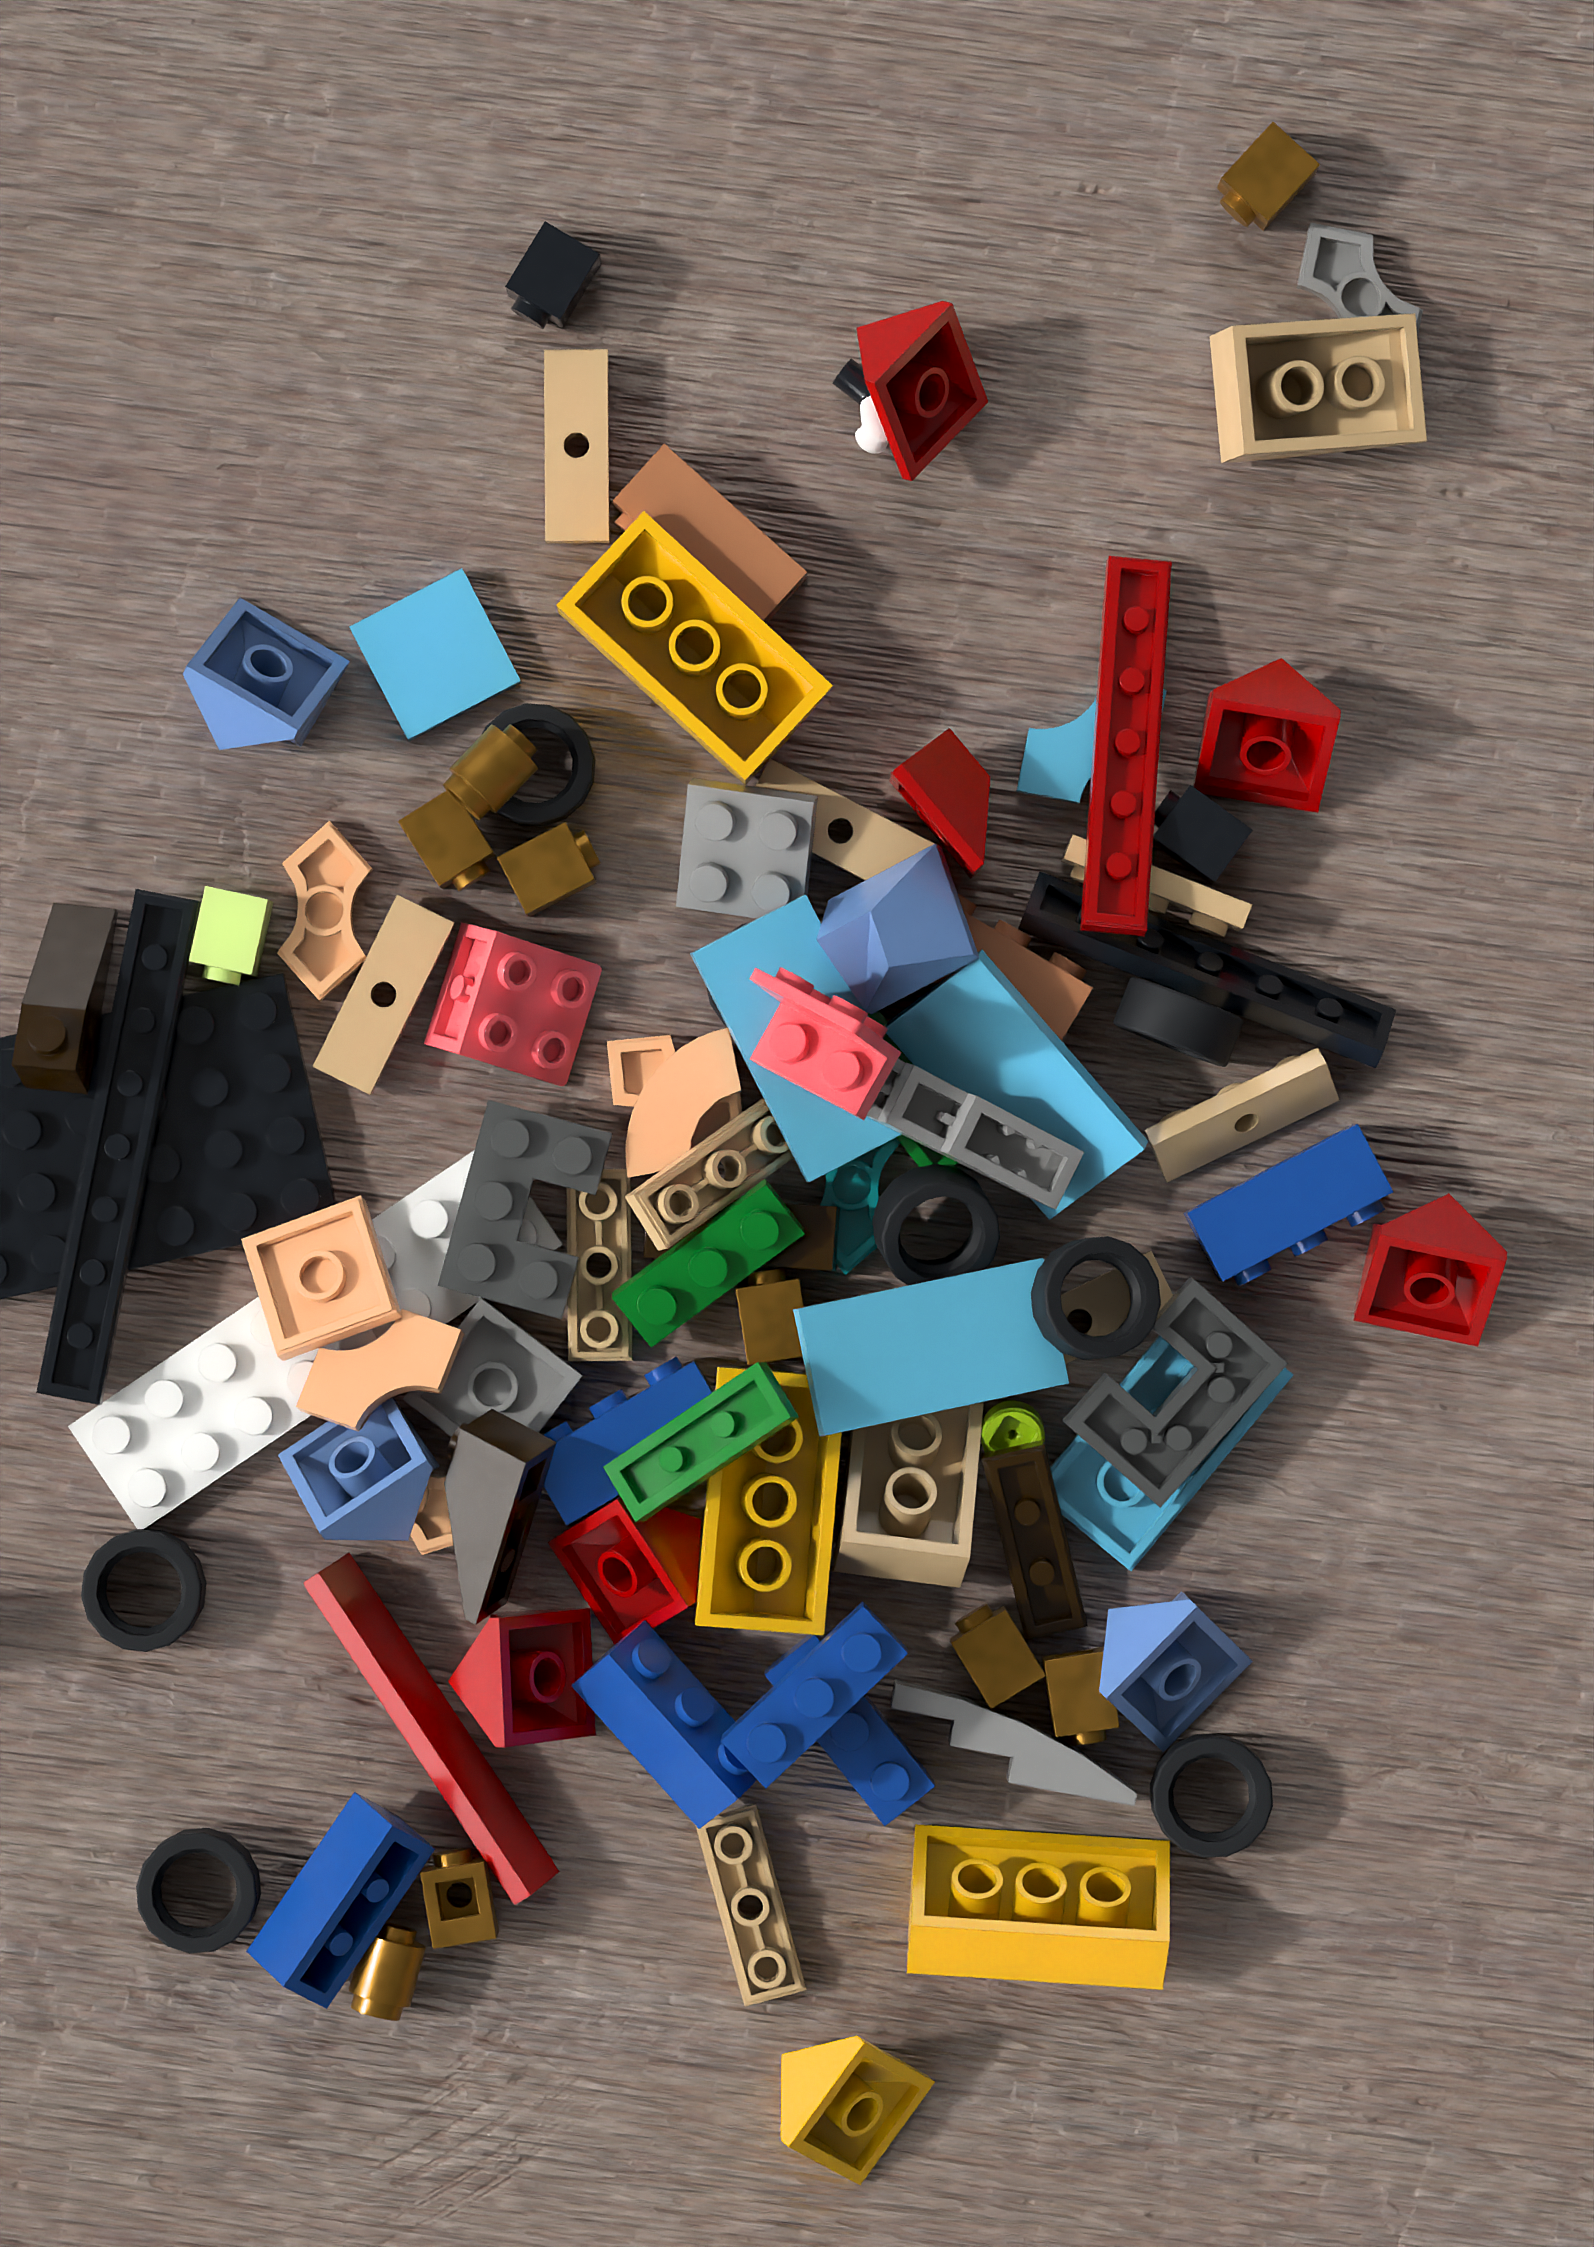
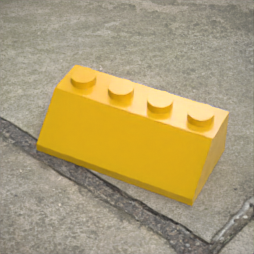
M645 511L638 516L556 605L558 613L744 785H747L769 759L789 740L833 687L829 681Z
M717 1367L715 1390L738 1376L746 1368ZM771 1370L799 1418L707 1479L695 1625L824 1635L842 1432L819 1436L806 1373Z
M915 1824L907 1973L1163 1990L1170 1942V1841Z

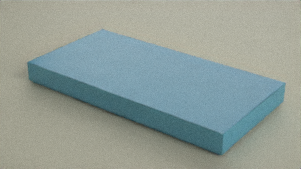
M802 895L693 951L690 955L806 1182H811L901 1134L868 1117L862 1120L750 1060L781 1003L749 980L755 968L775 977L780 967L813 984V989L832 999L834 995L865 1011L816 940L821 923L807 895Z
M981 949L978 952L979 959L950 973L889 1020L885 1026L888 1028L886 1034L915 1066L969 1094L981 1097L1084 1152L1056 1210L1031 1199L1050 1220L1142 1152L1148 1140Z
M1037 1258L793 1309L819 1436L1069 1384L1063 1353L1043 1337L1033 1317L1031 1290L1036 1272L1044 1262V1259Z
M1159 1335L1119 1385L1153 1414L1194 1366ZM1286 1368L1279 1373L1161 1508L1077 1434L1050 1466L1062 1515L1128 1570L1132 1571L1292 1378L1293 1374Z

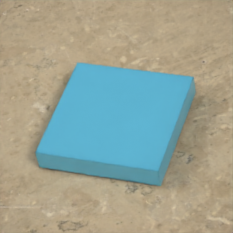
M462 568L349 626L408 741L522 683Z

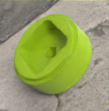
M1005 1401L992 1407L983 1418L981 1442L985 1453L1043 1439L1045 1442V1430L1041 1416L1032 1406L1024 1402Z

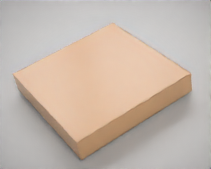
M361 1195L241 1239L276 1354L282 1361L402 1318L365 1199Z

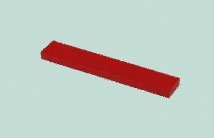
M1108 556L1106 561L1080 930L1136 936H1144L1147 932L1172 562L1119 556Z
M348 1552L303 1582V1584L511 1901L516 1905L531 1896L560 1871L350 1552Z

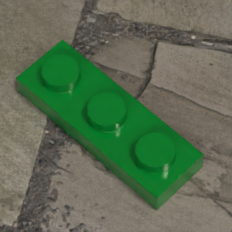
M764 1179L612 1292V1299L652 1348L805 1234L804 1227L768 1181Z
M757 1362L603 1466L635 1522L646 1521L799 1418L768 1364L766 1362Z

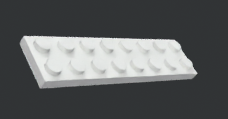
M474 1151L372 1219L400 1311L404 1309L447 1324L474 1306L481 1298L438 1286ZM530 1196L518 1241L556 1250L563 1243ZM257 1297L68 1427L136 1528L145 1529L312 1416L300 1411L296 1405L319 1348L282 1361L276 1354L260 1298ZM396 1320L321 1348L344 1351L363 1347L380 1338Z

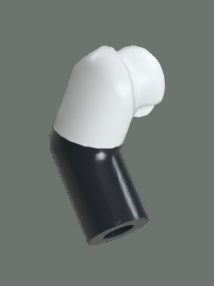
M851 358L832 384L860 405L862 426L855 433L858 445L869 453L879 454L885 451L889 442L867 388L863 367Z

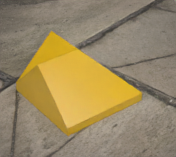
M859 2036L784 2053L781 2056V2141L798 2153L861 2185L934 2085L935 2081L928 2075Z

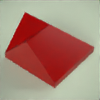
M940 301L856 328L867 388L902 479L913 481L988 403L954 306L946 301Z
M1282 658L1213 689L1207 698L1193 787L1207 795L1318 813L1340 722L1341 709Z
M948 728L891 772L889 781L971 879L984 865L990 776L954 732Z
M1449 1193L1383 1225L1373 1224L1353 1321L1478 1347L1507 1261V1251Z
M619 1497L548 1542L614 1644H617L644 1620L653 1629L697 1601L701 1519L665 1507L646 1521L635 1522L622 1498Z
M590 1608L505 1611L490 1614L489 1620L448 1682L495 1747L506 1748L596 1736L595 1712L571 1686L593 1665Z

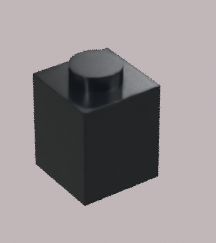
M545 221L505 286L508 296L515 300L511 310L541 329H544L548 321L563 329L602 265L600 254Z
M1190 785L1181 797L1170 790L1155 810L1154 826L1158 829L1153 835V844L1212 885L1253 830Z

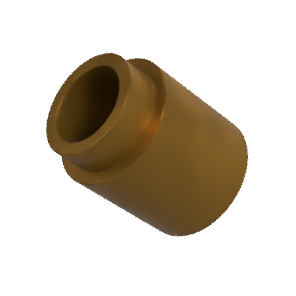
M491 724L449 768L452 775L443 786L470 814L481 820L489 810L496 813L538 770V767L530 759L538 750L511 724L503 732Z
M391 1922L384 1924L354 1968L349 1986V1991L354 1994L351 2003L353 2010L380 2019L400 2021L403 2007L411 2006L426 1950L425 1945L415 1941L416 1930Z

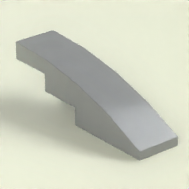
M897 1059L866 1116L1055 1210L1084 1154L1080 1149L981 1097L969 1094L915 1065L905 1063L900 1059Z
M899 1679L894 1680L890 1701L891 1709L952 1720L948 1738L949 1745L1010 1757L1006 1774L1008 1783L1135 1806L1137 1793L1131 1785L1080 1749L1070 1746L1065 1741L1035 1725L1001 1710L990 1709L988 1705L959 1694Z

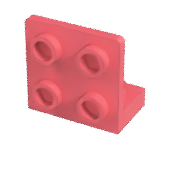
M461 922L424 1044L554 1085L565 1086L568 1082L602 968L598 964L498 931Z
M780 967L775 977L755 968L749 980L781 1003L750 1060L864 1120L901 1054L899 1050L883 1039L888 1028L867 1017L868 1013L835 995L831 999L813 989V984Z

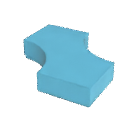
M1163 689L1162 711H1163V706H1164V701H1165V696H1166V691H1167V690H1164V689ZM1096 698L1081 716L1070 723L1055 728L1028 729L1016 792L1075 804L1080 803L1087 782L1091 778Z

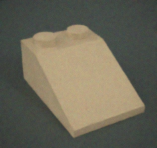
M1415 313L1236 325L1209 336L1221 463L1284 459L1427 441Z
M984 1402L850 1430L833 1572L956 1588L961 1587L971 1554Z

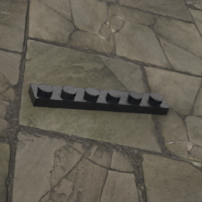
M1039 872L1018 930L1268 1026L1284 1034L1335 1052L1343 1057L1353 1059L1373 1068L1377 1067L1385 1050L1396 1009L1149 913L1147 932L1144 936L1080 930L1083 888Z

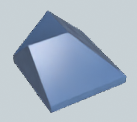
M239 598L186 665L183 676L219 750L289 740L301 747L350 661L244 599Z
M936 843L828 900L816 939L863 1009L870 1014L979 959L942 847Z
M394 1397L379 1405L359 1432L327 1421L278 1454L316 1528L325 1540L408 1541L431 1472L440 1466Z
M1181 1591L1170 1602L1108 1609L1099 1692L1164 1752L1253 1661Z

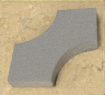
M1310 223L1296 288L1308 291L1322 299L1332 308L1339 319L1415 313L1418 338L1423 310L1397 298L1382 282L1373 260V235Z

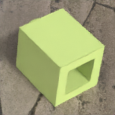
M205 886L189 961L192 963L204 965L202 978L239 986L242 974L258 976L273 907L272 901Z

